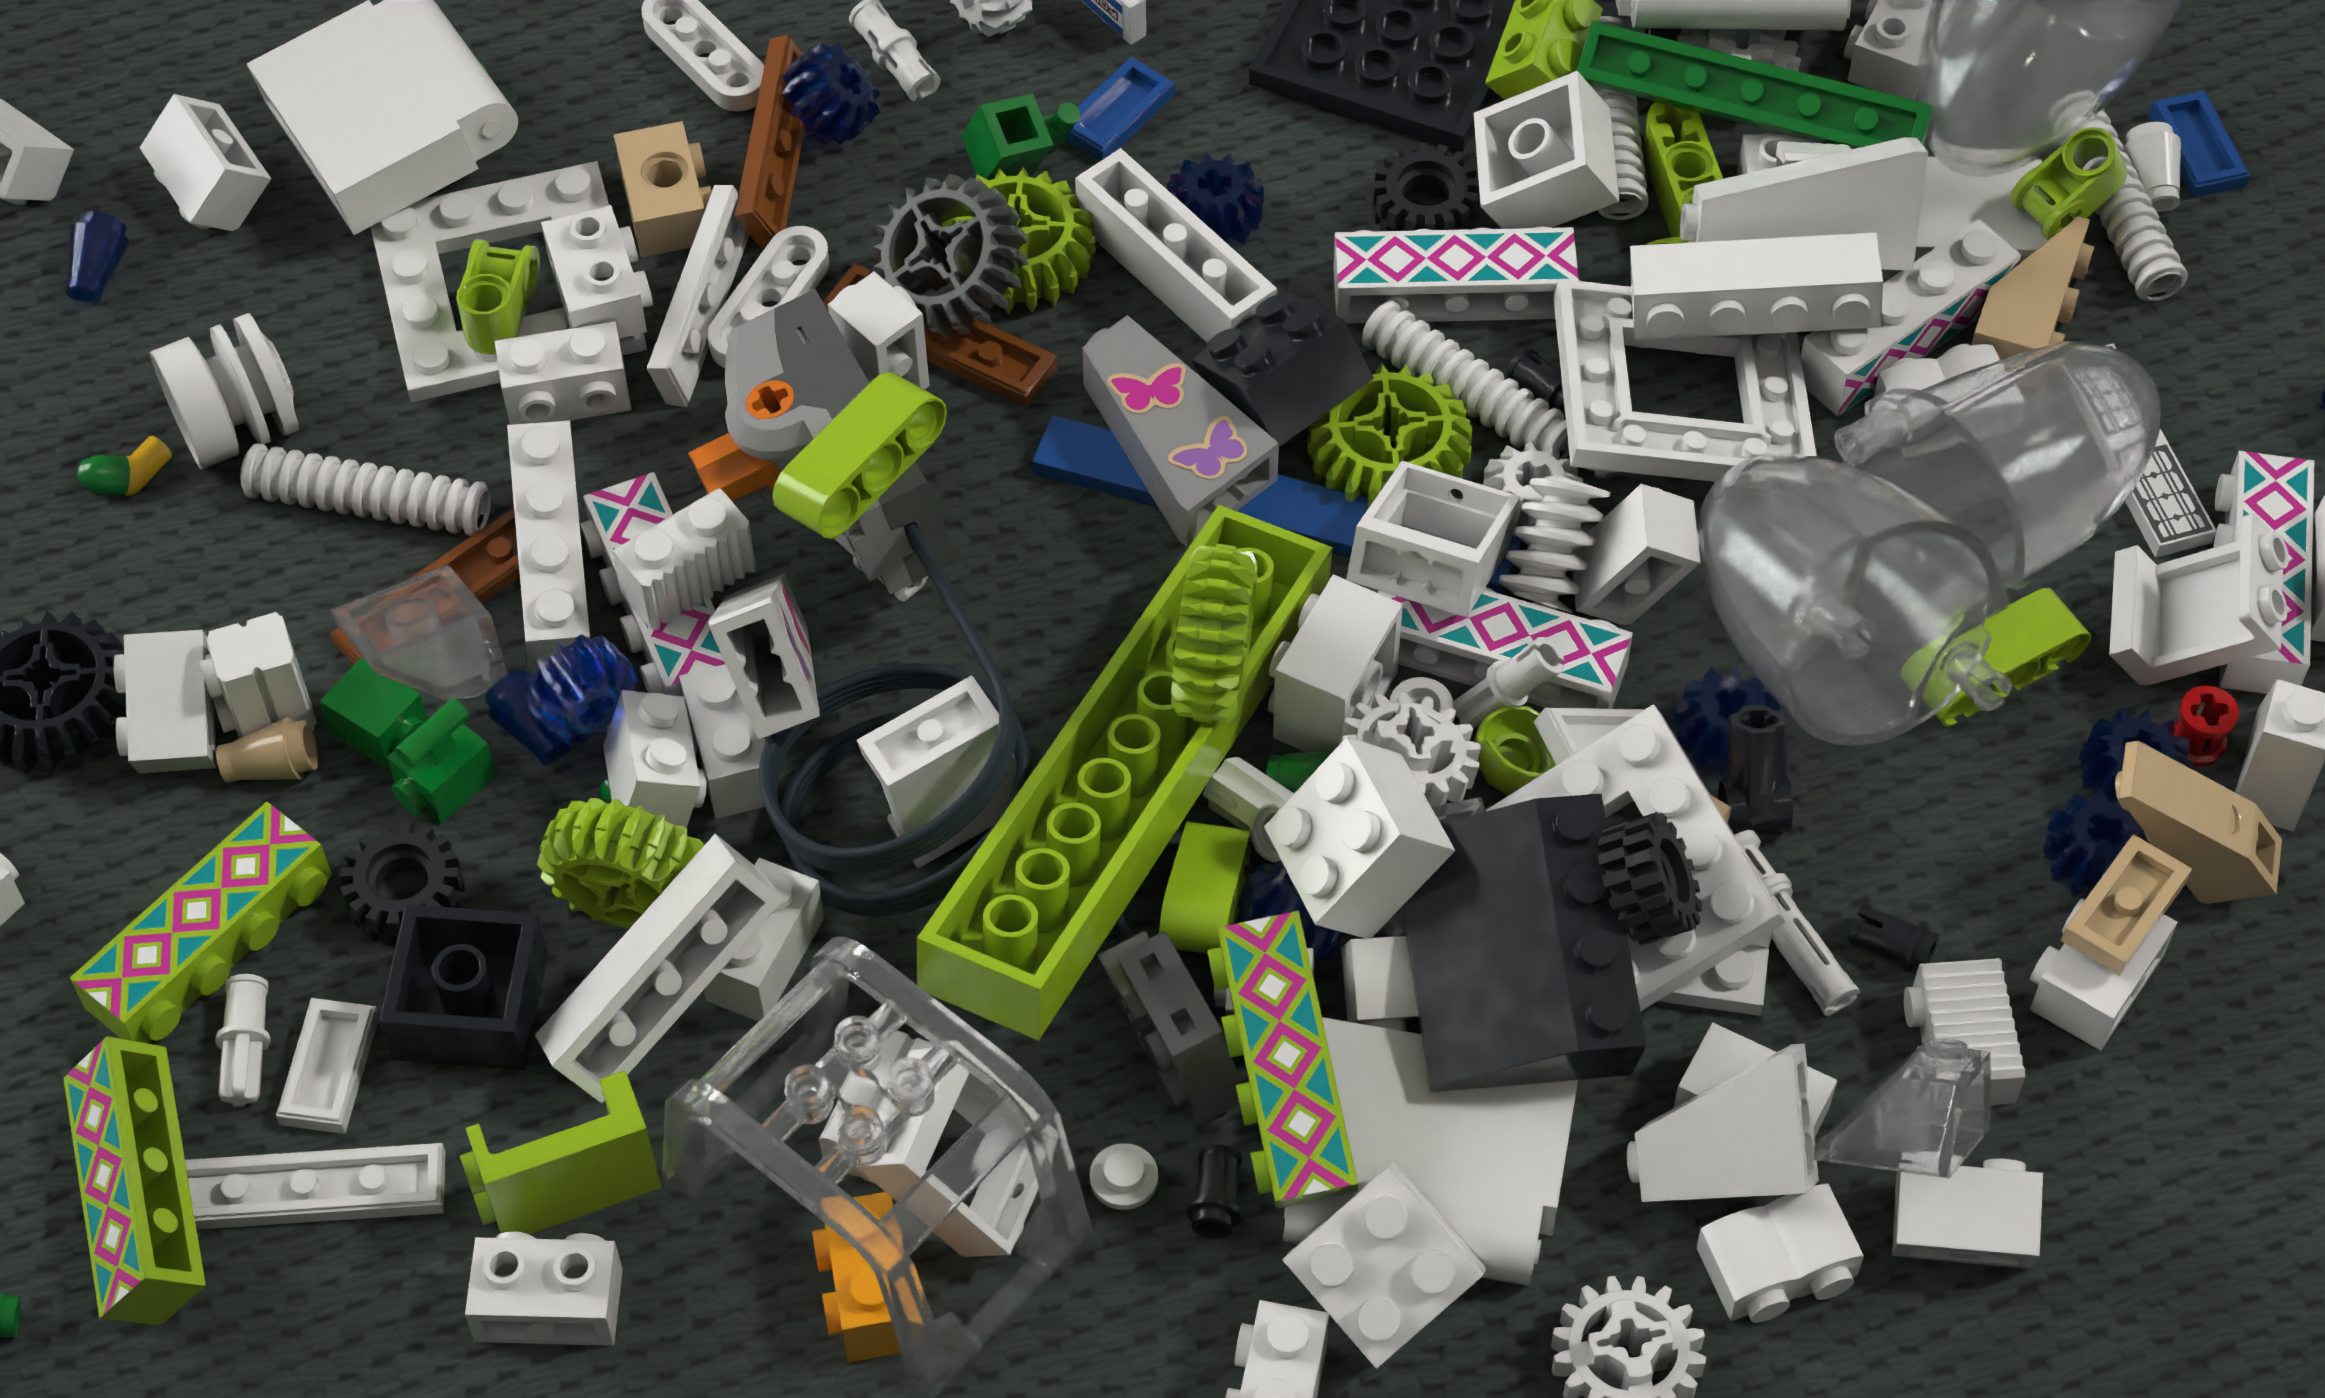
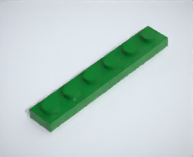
M1593 20L1591 21L1576 69L1592 86L1822 144L1848 145L1851 149L1904 137L1917 138L1924 146L1934 113V108L1931 104Z

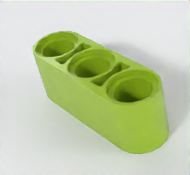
M885 372L880 374L783 469L774 485L772 495L774 505L779 511L824 538L833 539L839 537L935 442L946 422V404L942 399L896 373Z
M2042 588L1930 646L1910 663L1905 671V679L1944 726L1949 727L1957 723L1954 718L1963 713L1966 717H1969L2008 696L2005 690L2013 686L2020 690L2059 669L2056 663L2064 659L2068 663L2076 660L2090 644L2092 635L2051 588Z
M1186 821L1166 888L1159 926V933L1165 931L1176 950L1208 954L1207 950L1220 947L1217 928L1235 924L1246 883L1244 868L1245 865L1249 866L1252 843L1250 830Z

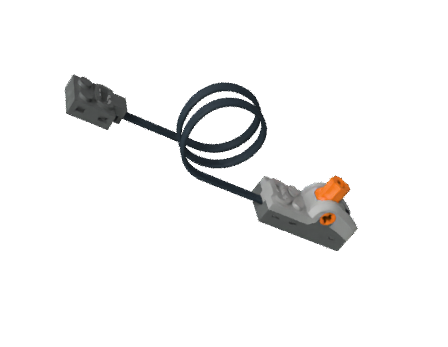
M816 289L731 329L725 360V387L728 402L725 419L729 433L688 452L708 494L720 488L733 502L756 491L767 504L775 506L772 497L773 489L783 469L870 383ZM916 462L843 535L845 534L868 580L872 581L880 577L889 594L927 576L931 578L991 684L990 686L973 676L999 713L996 739L984 767L967 790L947 809L921 827L893 840L867 847L836 848L818 844L798 833L800 815L810 793L834 767L849 756L860 751L857 739L909 710L892 712L852 726L835 735L815 750L801 764L792 777L784 794L780 810L777 797V782L782 763L798 738L823 717L847 704L872 695L918 688L945 691L971 676V674L955 668L923 663L893 664L870 668L842 677L816 690L820 716L770 735L764 746L759 765V786L764 805L775 828L784 841L797 872L819 881L821 900L842 912L867 917L903 914L944 899L1037 766L1032 758L1022 726L1014 712L1005 682L941 570L957 562L958 559L928 482ZM1014 753L1017 761L1016 777L1010 797L1000 816L989 831L968 852L939 872L900 888L877 892H861L831 884L820 877L808 865L810 863L819 868L838 873L860 874L894 868L930 853L962 831L985 808L1004 780ZM1121 914L1113 928L1122 943L1097 956L1109 986L1127 1017L1144 1053L1153 1068L1158 1066L1160 1069L1157 1071L1172 1103L1177 1107L1187 1102L1200 1125L1240 1104L1236 1085L1241 1084L1233 1059L1229 1056L1226 1039L1166 932L1163 931L1149 938L1146 931L1134 936Z

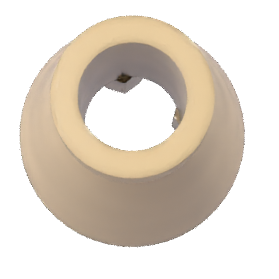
M290 717L278 720L231 743L218 745L216 749L218 768L226 783L237 780L303 779L304 772L315 770L318 767V749L311 726L306 720L293 722Z

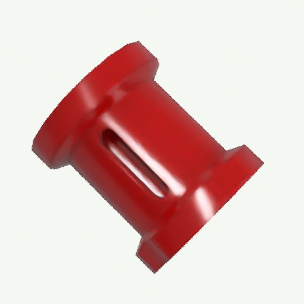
M2204 685L2194 687L2188 691L2179 706L2180 720L2172 727L2169 733V745L2173 753L2183 758L2190 765L2207 766L2216 763L2218 758L2227 749L2226 735L2233 731L2239 719V707L2235 699L2228 692L2214 686ZM2204 702L2200 716L2196 715L2200 703ZM2206 739H2210L2207 750L2202 752Z

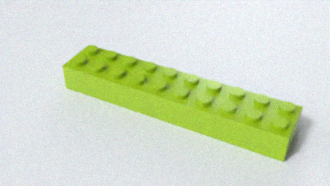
M1222 505L1217 506L918 935L917 990L1028 1037L1040 1040L1275 681V678L1269 676L1272 658L1283 641L1291 643L1298 633V620L1309 596L1313 593L1320 596L1329 582L1333 547ZM1216 544L1236 546L1237 550L1253 552L1258 565V578L1252 636L1238 714L1231 722L1214 721L1212 724L1193 721L1191 717L1178 716L1171 703V687L1177 637L1176 631L1189 559L1199 545L1216 547Z

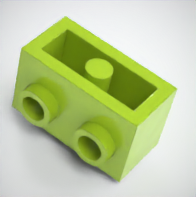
M1515 0L1485 84L1502 99L1506 100L1575 72L1591 21L1599 22L1603 8L1594 0Z

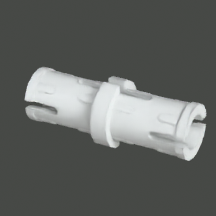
M864 0L856 5L851 11L849 22L864 37L873 50V59L882 70H889L900 83L907 96L914 102L917 97L922 99L934 93L940 85V77L921 57L916 49L917 41L906 29H900L894 23L879 0Z

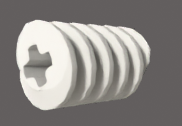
M1551 474L1547 478L1530 479L1529 486L1544 498L1542 502H1525L1522 504L1521 510L1535 520L1536 523L1535 526L1515 527L1513 534L1526 543L1528 548L1527 550L1507 551L1506 558L1520 569V573L1500 575L1498 582L1512 592L1513 595L1572 613L1573 611L1558 600V596L1578 594L1580 587L1565 574L1566 571L1586 570L1588 565L1584 559L1573 552V549L1579 546H1593L1596 540L1581 528V524L1584 522H1599L1603 518V514L1589 504V499L1609 497L1611 492Z

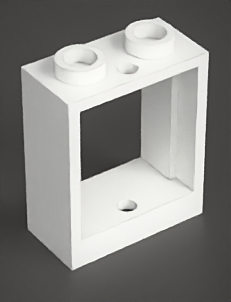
M1401 461L1356 526L1346 580L1467 618L1509 550L1520 496ZM1451 490H1460L1463 498L1457 499L1453 497Z
M957 1045L914 1049L909 1051L856 1167L959 1255L964 1257L1010 1255L1014 1244L1022 1234L1024 1221L1037 1191L1048 1174L1050 1161L1061 1137ZM953 1108L996 1145L970 1207L926 1171Z

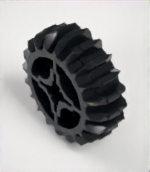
M46 611L40 623L32 625L21 616L18 630L8 633L0 629V763L3 767L14 761L17 768L27 774L36 765L37 760H39L42 769L52 776L58 763L57 760L66 758L67 762L78 770L79 753L88 749L89 752L102 758L103 746L100 739L104 737L105 739L116 740V720L118 717H127L126 693H118L115 686L114 656L124 654V648L113 632L105 633L103 626L99 625L96 619L83 624L81 618H78L72 611L61 622H58L55 616ZM7 714H16L18 719ZM20 718H31L36 721L21 720Z

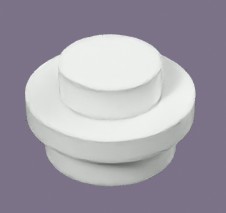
M1122 1143L1109 1146L1102 1150L1092 1162L1090 1168L1091 1189L1097 1199L1108 1207L1119 1210L1137 1208L1145 1204L1156 1191L1158 1185L1156 1162L1145 1149L1137 1145Z

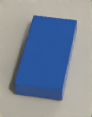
M1130 57L1078 106L1080 119L1065 140L1102 161L1118 150L1176 94V83Z
M2205 91L2150 102L2147 113L2151 121L2164 122L2171 125L2173 133L2181 139L2180 175L2192 198L2247 187L2250 174Z

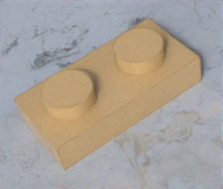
M2133 834L2065 927L2061 941L2118 976H2121L2187 883L2192 868Z

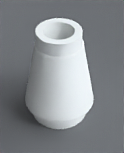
M2148 122L2132 128L2125 136L2126 144L2124 145V151L2131 160V166L2138 174V180L2144 185L2145 193L2152 201V207L2157 212L2171 211L2177 208L2180 204V137L2173 133L2171 125L2164 122Z

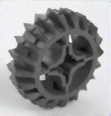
M948 174L944 183H941L936 178L926 177L922 194L915 188H905L907 203L902 207L896 204H888L890 213L894 216L889 225H875L877 233L884 238L882 243L868 248L871 256L879 261L868 272L871 274L875 271L892 287L900 286L911 296L917 309L923 313L924 333L926 334L931 331L938 337L948 338L954 329L960 334L970 335L973 319H976L981 324H991L990 309L994 305L1000 308H1009L1007 298L1003 296L1007 288L1022 287L1020 279L1013 274L1014 269L1029 264L1026 255L1018 250L1029 241L1025 232L1017 226L1021 221L1018 212L1010 205H1007L1005 196L996 189L991 190L986 184L976 178L970 177L965 181L958 175ZM956 217H974L966 223L960 220L949 227L942 225V223ZM947 285H952L955 288L946 294L938 296H921L931 288L935 291Z

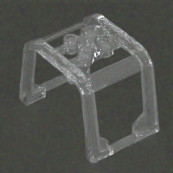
M843 936L832 938L812 957L811 971L699 1080H686L665 1100L662 1166L664 1178L691 1200L739 1153L842 1236L868 1262L876 1275L896 1332L907 1377L932 1398H935L973 1356L982 1350V1347L1043 1282L1051 1277L1052 1273L1093 1230L1060 1114L1045 1091L1009 1055L879 955L859 942ZM849 980L882 1004L869 1018L863 1016L848 1017ZM805 1014L803 1034L784 1053L777 1056L775 1061L734 1102L724 1096L723 1093ZM904 1023H907L935 1046L922 1059L905 1057L896 1061L889 1069L887 1088L884 1089L879 1085L878 1078L872 1073L882 1059L881 1045ZM957 1063L960 1064L1000 1097L880 1220L876 1219L860 1203L838 1187V1183L855 1166L865 1167L879 1161L885 1153L886 1141L910 1117L923 1115L931 1108L935 1099L934 1087ZM785 1089L786 1100L762 1124L757 1122L755 1118ZM836 1097L841 1101L842 1108L845 1111L838 1123L837 1135L839 1142L813 1167L784 1142L802 1124L812 1125L826 1119L832 1111L833 1099ZM1025 1137L1039 1187L1041 1202L1016 1242L1018 1257L1023 1264L964 1326H962L961 1320L951 1311L934 1320L915 1265L909 1256Z

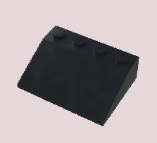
M1602 794L1535 798L1442 823L1441 825L1455 851L1402 906L1430 1092L1631 1076L1647 1044L1626 929H1623L1618 921L1619 910H1613L1608 900L1612 897L1610 888H1604L1602 876L1606 875V871L1599 865L1598 855L1603 853L1598 846L1599 838L1603 837L1601 832L1608 828Z

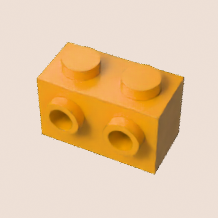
M886 1192L822 1203L826 1229L812 1231L818 1271H833L836 1292L822 1294L829 1336L843 1334L848 1363L917 1350L892 1197Z

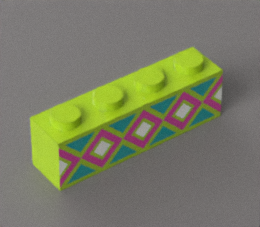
M265 802L70 977L83 1007L121 1039L148 1044L152 1040L157 1041L168 1036L179 1023L181 1013L201 995H210L217 991L227 980L230 969L250 950L256 951L265 947L276 935L279 924L298 906H308L318 899L326 887L327 880L332 876L322 845L270 803Z
M1299 911L1218 927L1220 947L1209 949L1207 952L1215 990L1229 988L1234 1009L1233 1015L1221 1017L1229 1056L1232 1058L1243 1055L1249 1082L1236 1085L1244 1126L1258 1123L1263 1145L1262 1151L1250 1153L1258 1193L1273 1192L1275 1206L1278 1209L1358 1192L1357 1175Z
M107 1036L63 1078L99 1318L158 1325L167 1321L206 1286L167 1049L164 1046Z

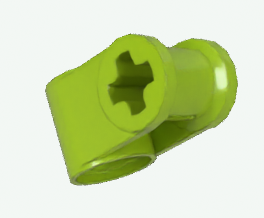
M2096 127L2080 129L2072 134L2064 144L2039 166L2031 169L2016 183L2009 197L2010 204L2018 211H2027L2043 227L2042 235L2047 240H2050L2078 216L2082 218L2089 217L2111 196L2118 193L2126 181V164L2110 133ZM2093 158H2107L2103 165L2097 169L2083 170L2087 162Z
M476 239L473 242L468 255L467 268L457 290L456 299L465 340L468 346L475 352L496 354L495 341L518 337L529 301L534 297L539 281L540 254L537 247L526 245L520 251L490 247L488 241Z

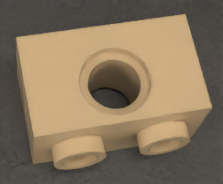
M683 121L614 134L620 172L640 257L691 248L712 193L710 186L699 188L697 179L706 177L699 142L688 144Z

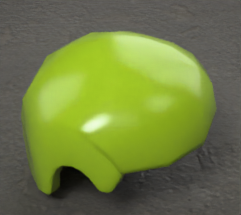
M1507 706L1499 708L1484 718L1474 738V742L1481 745L1477 762L1480 763L1478 770L1487 784L1507 796L1556 766L1534 724L1540 713L1529 706H1521L1514 709Z

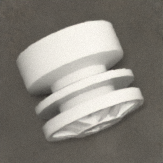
M250 313L233 319L240 342L238 347H233L221 324L210 328L215 356L208 359L203 358L189 337L149 352L172 414L195 462L201 470L239 455V446L234 429L237 425L245 423L252 436L260 444L271 442L263 416L267 413H271L283 436L299 430L298 420L294 411V391L285 367L273 343L259 330Z

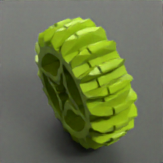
M1022 167L1017 176H1006L999 168L995 179L990 181L977 175L976 179L982 181L991 190L996 189L1006 197L1007 205L1015 209L1021 219L1017 226L1025 232L1029 240L1018 249L1026 255L1029 264L1014 269L1013 272L1020 279L1022 287H1008L1003 294L1007 298L1009 308H1005L1007 314H1010L1015 306V302H1025V305L1033 314L1037 306V299L1043 297L1045 301L1056 306L1059 290L1074 294L1075 287L1078 285V279L1087 278L1090 261L1093 260V254L1096 251L1095 236H1093L1094 222L1091 221V212L1080 209L1076 194H1071L1067 180L1052 184L1047 171H1044L1036 178L1029 177L1024 167ZM956 217L942 223V225L949 227L960 220L966 223L974 217Z
M1381 362L1376 370V374H1372L1373 380L1308 426V434L1310 436L1307 437V453L1310 455V460L1313 461V471L1316 479H1326V487L1345 492V499L1353 502L1358 496L1368 498V507L1371 506L1401 461L1462 479L1463 469L1467 468V464L1470 463L1472 446L1469 444L1472 440V426L1470 425V419L1466 418L1463 400L1453 399L1449 383L1434 386V380L1430 371L1418 378L1411 376L1407 363L1399 373H1390ZM1384 429L1388 430L1389 436L1384 435ZM1390 441L1395 442V449L1391 447Z
M1216 544V547L1199 545L1189 559L1176 631L1177 637L1172 671L1171 703L1178 716L1191 717L1193 721L1213 724L1214 721L1231 722L1238 714L1249 657L1258 578L1257 561L1251 551L1237 550L1236 546Z
M590 798L587 803L571 801L568 808L559 809L555 820H551L539 848L541 853L537 865L542 870L540 878L547 885L552 886V893L557 898L570 902L569 907L572 911H583L590 915L592 920H600L607 924L630 929L705 844L700 839L688 837L685 826H675L665 820L664 814L656 816L646 812L642 805L633 808L625 806L619 799H613L610 804H607L599 798Z

